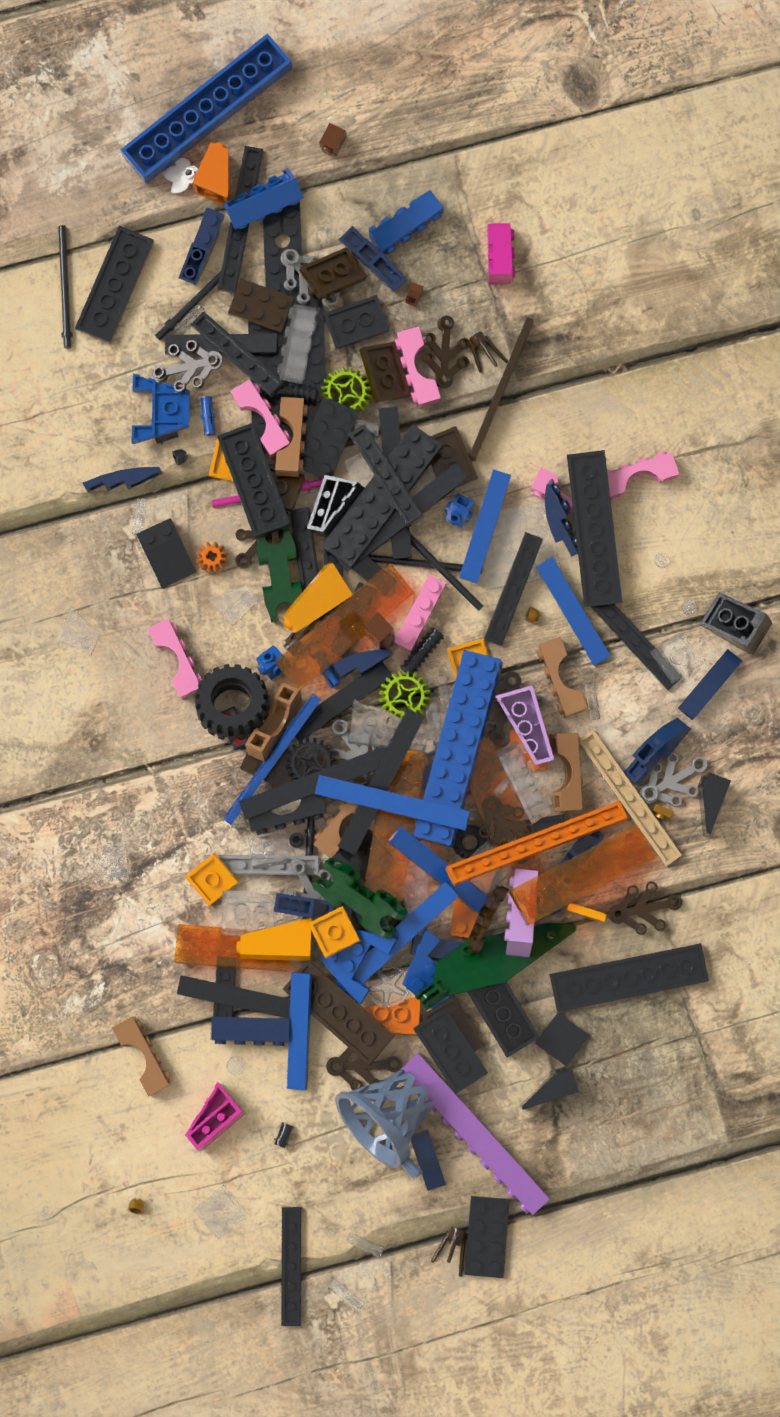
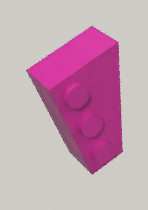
M511 223L488 224V284H511L512 278H515V266H512V259H515V248H511V241H514V229H511Z
M217 1082L185 1136L198 1151L202 1152L246 1113L223 1085Z

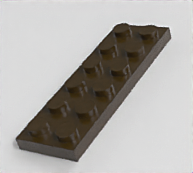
M306 961L297 972L312 973L310 1014L365 1063L371 1065L395 1035L311 961ZM291 980L283 988V990L290 996Z

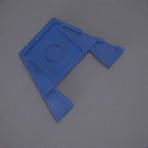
M133 374V392H152V425H132V444L189 428L190 390L186 389L185 392L179 393L172 384H163L156 382L155 379H146L140 377L139 374Z
M354 928L360 942L326 959L322 954L320 960L356 1002L361 1005L370 988L355 980L354 976L371 945L384 953L390 954L398 938L386 939L377 934Z
M426 928L423 931V937L416 948L415 957L411 961L402 983L414 995L433 982L437 964L428 955L440 940ZM451 996L445 997L444 999H442L441 1001H439L437 1004H435L434 1006H432L431 1009L435 1008L436 1006H438L439 1004H441L442 1002H444L445 1000H447V999L450 998Z

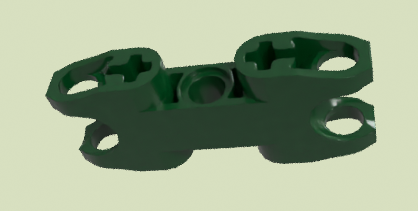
M289 527L283 529V540L276 545L268 543L264 536L258 538L257 542L259 566L269 565L272 586H265L262 589L271 623L276 622V608L279 604L289 603L292 605L302 593L300 581L291 583L288 562L297 561L295 543Z
M329 858L324 863V867L332 875L333 882L318 877L312 884L315 890L333 906L342 907L346 904L362 915L359 920L360 924L370 932L383 938L391 939L395 935L396 930L387 921L386 916L403 920L408 913L405 907L387 891L381 889L374 893L358 882L360 874L350 865Z

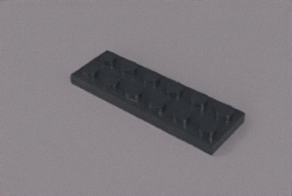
M118 226L75 326V330L109 344L111 343L153 246L154 239Z
M253 423L218 435V441L254 538L257 539L291 526Z

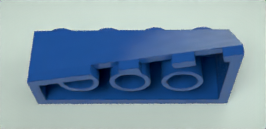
M289 168L282 171L283 175L279 177L274 175L268 178L267 184H258L252 187L251 193L243 192L223 204L234 229H243L248 226V223L263 220L266 215L278 213L283 210V207L288 205H296L304 198L297 180Z
M431 190L411 201L409 208L402 207L397 210L393 218L387 216L382 219L377 228L375 225L369 228V238L379 252L391 254L401 242L403 244L408 242L412 238L411 235L416 232H422L427 228L428 223L431 221L436 222L443 216L444 208Z

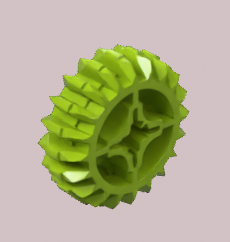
M342 367V373L335 369V376L329 373L328 377L330 380L324 379V383L327 386L321 387V390L326 391L321 394V397L325 396L332 399L331 390L333 388L340 395L338 402L345 404L347 401H357L356 404L349 407L364 412L365 408L362 405L369 406V402L366 399H372V395L368 394L371 392V388L366 387L369 385V381H363L366 375L362 374L359 377L360 370L357 369L355 373H352V367L349 368V372H346L345 367ZM350 379L346 384H336L339 380ZM355 382L362 388L361 397L353 390ZM350 388V394L344 396L341 391H347Z
M399 671L400 677H396V674L392 673L394 680L391 681L387 677L385 680L388 685H381L386 691H379V695L385 696V698H380L379 702H386L382 706V710L389 708L386 715L389 716L393 712V720L397 718V715L400 716L401 720L404 711L395 709L394 705L405 704L407 708L419 712L421 715L424 714L421 708L428 709L429 707L424 703V701L430 702L431 698L425 697V695L430 694V690H424L428 684L424 683L421 685L420 683L424 678L420 677L416 680V672L412 677H409V671L406 672V676H403V672ZM401 681L411 682L417 687L406 689L401 684ZM396 685L398 695L389 701V692ZM401 689L403 692L410 694L408 702L404 701V699H399L402 696ZM420 692L421 700L418 706L414 708L411 699L416 693Z

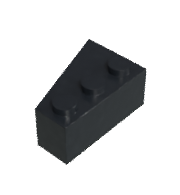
M324 475L307 529L316 536L327 538L365 487L356 481Z

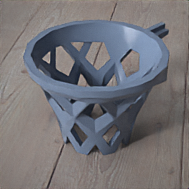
M401 1069L376 1083L350 1092H340L335 1097L337 1110L357 1141L384 1165L394 1169L402 1166L413 1179L417 1178L422 1173V1170L410 1159L411 1150L409 1143L413 1134L434 1105L431 1099L425 1101L428 1091L424 1085L411 1088L416 1077L411 1073L404 1074V1069ZM406 1082L404 1086L397 1087L399 1083ZM419 1094L418 1099L408 1102L409 1096ZM386 1100L395 1102L394 1107L381 1109ZM357 1106H359V1107H361L365 1112H363V1113H354L353 1110H354ZM359 1120H368L365 1128ZM374 1121L385 1134L375 1138L369 1134ZM386 1139V1146L379 1143V1141Z

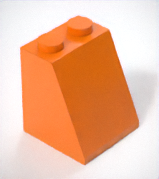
M211 142L192 184L196 194L223 205L231 200L230 156L225 145L216 142V144Z

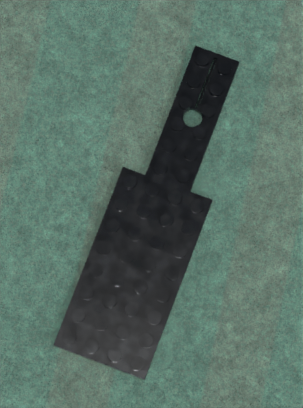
M299 202L296 205L283 207L281 223L280 212L270 213L263 219L265 287L294 297V302L283 331L280 334L248 322V334L277 333L278 353L253 355L283 382H287V384L292 382L293 385L299 383L300 386L302 384H305L307 387L308 385H311V387L317 386L318 391L315 403H312V400L306 402L304 399V405H308L307 416H303V423H306V435L302 434V441H306L323 399L321 394L326 392L321 390L322 386H326L324 383V379H326L322 300H319L316 295H309L310 299L306 304L302 305L297 301V296L300 294L299 273L295 269L294 279L297 282L296 287L291 291L286 290L284 287L287 273L286 266L281 262V254L287 249H293L298 252L299 256H302ZM285 234L290 238V243L287 247L280 248L276 245L275 239L278 235ZM260 388L261 393L259 395L262 400L266 398L271 406L269 411L272 416L276 414L280 420L282 396L279 398L276 395L272 398L269 395L265 396L264 391ZM251 411L252 423L261 444L260 439L266 430V422L259 413ZM281 422L279 427L282 431H287L291 438L289 441L291 443L293 432L287 424Z

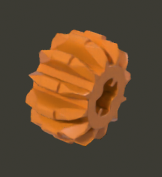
M208 541L206 542L207 548L203 545L200 546L203 552H196L198 557H202L197 559L196 562L197 564L202 563L200 566L201 570L207 567V573L210 574L213 568L214 572L218 573L217 567L219 566L223 570L225 567L222 562L228 563V559L223 558L228 555V552L223 551V545L217 548V541H214L213 547ZM213 553L214 556H217V558L215 557V561L212 562L210 559H207V557H210L209 554Z

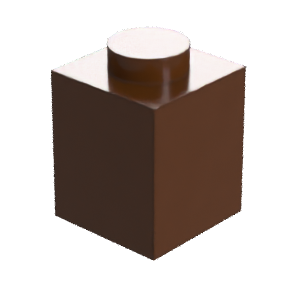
M329 123L319 142L320 148H322L321 151L327 155L333 154L337 156L347 137L346 130Z

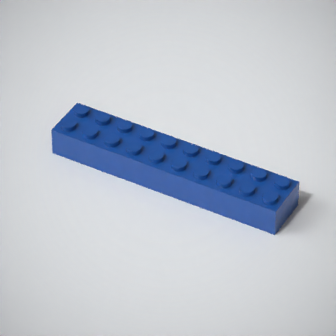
M267 33L120 149L122 156L144 183L147 184L292 69L290 59Z
M467 650L463 651L423 800L464 810L503 666L501 659ZM417 820L413 836L419 840L453 848L458 829Z

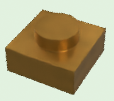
M657 803L652 810L653 813H656L655 817L663 821L666 818L670 820L674 811Z

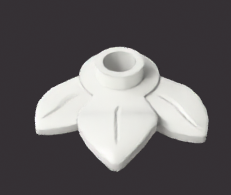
M186 158L177 159L175 166L167 168L163 176L170 182H173L171 193L177 194L186 191L189 185L192 184L198 168L191 165Z

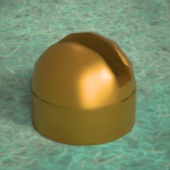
M530 606L525 621L530 623L538 622L541 617L540 611Z
M133 1198L129 1203L128 1211L133 1214H142L144 1211L143 1200L139 1198L137 1201L136 1198Z

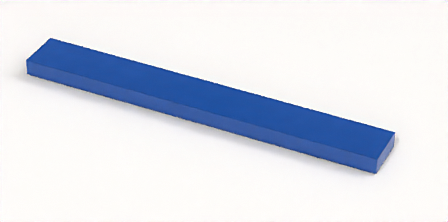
M313 693L279 739L266 762L261 764L225 814L224 820L228 824L232 825L242 811L239 801L249 798L255 793L319 704L321 699Z
M319 775L314 793L315 795L466 831L470 811L322 775Z
M448 881L442 884L394 928L396 933L393 937L398 938L390 954H386L376 947L371 949L366 954L354 979L362 984L459 897L460 894ZM336 981L335 983L350 996V993L343 985Z

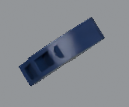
M208 207L206 208L178 278L197 285L218 239L225 214Z
M552 478L546 484L545 510L548 525L555 542L563 540L572 557L578 554L576 536L572 532V525L568 519H565L570 513V505L566 499H563L560 494L562 491L559 484L555 483Z
M679 718L661 727L632 755L635 759L625 770L624 774L639 786L663 756L665 758L670 756L691 728Z

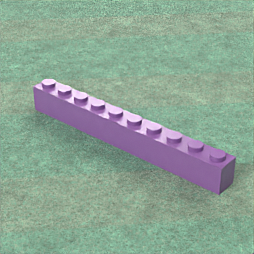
M419 1053L401 1068L404 1069V1074L411 1073L416 1077L414 1080L416 1087L424 1085L428 1091L427 1099L433 1100L432 1110L434 1112L438 1110L442 1114L440 1119L447 1126L451 1124L454 1127L455 1131L453 1133L460 1141L464 1139L469 1144L467 1149L473 1155L477 1153L482 1158L479 1162L486 1170L492 1169L495 1173L493 1175L494 1179L500 1185L504 1183L508 1187L506 1192L513 1199L516 1197L521 1202L519 1206L526 1214L530 1212L533 1215L550 1199Z

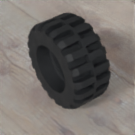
M225 664L224 668L219 669V667L213 669L212 674L208 672L204 675L205 680H200L198 689L195 692L196 712L202 727L208 729V733L212 736L217 734L218 739L224 740L225 737L229 738V741H235V738L240 737V740L246 739L247 734L251 736L254 729H259L263 725V720L267 719L269 710L268 691L264 681L260 680V675L256 672L252 674L251 668L245 667L242 669L239 664H235L234 667ZM228 690L242 691L250 698V704L247 709L237 715H225L218 712L214 707V701L221 693Z

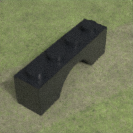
M313 794L302 798L297 809L290 814L278 815L268 811L248 820L251 832L262 835L268 833V829L271 828L281 830L287 828L286 824L294 823V825H300L305 823V819L324 818L323 814H327L323 796Z

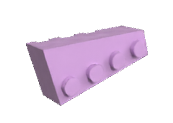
M533 685L495 696L535 765L554 760Z
M515 869L514 875H510L509 887H512V893L508 894L507 903L511 907L506 915V923H509V928L505 930L504 941H507L506 955L530 956L533 943L538 871Z

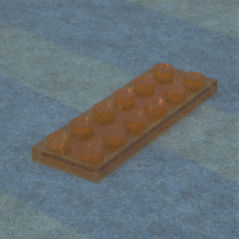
M178 924L174 963L283 972H290L291 960L240 958V953L236 952L237 941H241V935L259 930Z

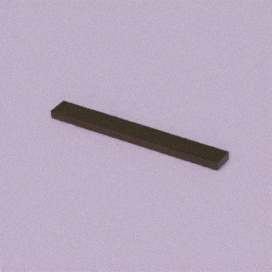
M528 317L525 320L470 451V460L476 462L531 331L534 319Z

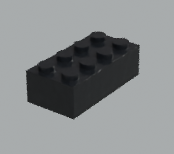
M507 982L467 992L506 1058L540 1038Z

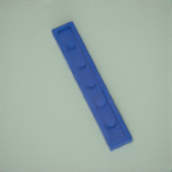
M494 469L492 471L459 579L475 584L478 583L511 478L510 474Z
M551 557L536 566L593 666L610 657L609 652L554 558Z
M398 827L388 843L442 885L448 881L460 894L457 897L474 912L480 911L488 896L470 881L453 886L446 871V867L449 864L403 827Z
M291 973L287 1089L307 1090L312 973Z

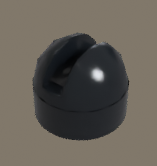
M183 449L172 451L177 465L185 463L188 459V456L185 455L187 452Z

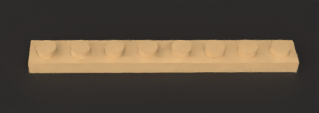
M592 729L580 738V746L663 864L667 866L682 856L596 732Z

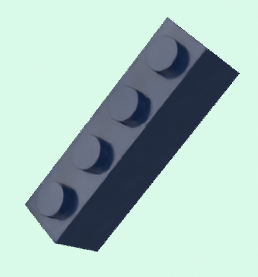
M211 1016L210 1040H215L214 1044H226V1041H234V1045H246V1041H253V1045H265V1042H273V1046H284V1042H289L290 1019Z

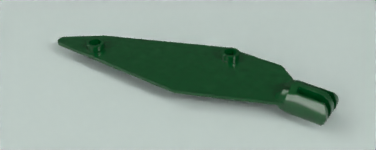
M545 923L534 926L533 943L529 957L506 955L507 941H504L505 933L482 937L485 941L478 954L469 952L468 944L470 940L466 941L437 962L433 982L418 992L415 997L428 1010L447 996L503 984L576 931V926L564 923Z

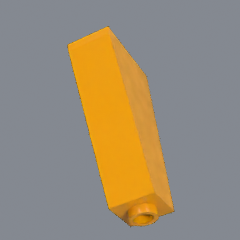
M328 563L323 567L283 614V625L288 631L291 630L292 633L298 632L353 596L333 563Z
M312 918L241 935V941H237L236 952L240 953L241 959L310 961L312 931L308 923L312 921Z

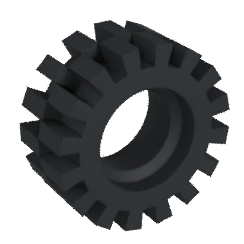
M467 825L466 831L458 829L453 849L461 858L467 859L485 852L487 838H482L479 835L480 827ZM467 835H473L477 839V846L472 850H467L463 847L462 840Z

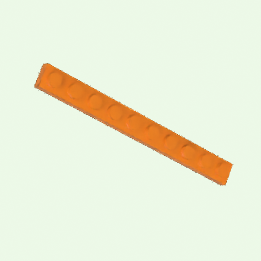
M620 801L449 865L446 867V871L453 886L626 821L628 817Z

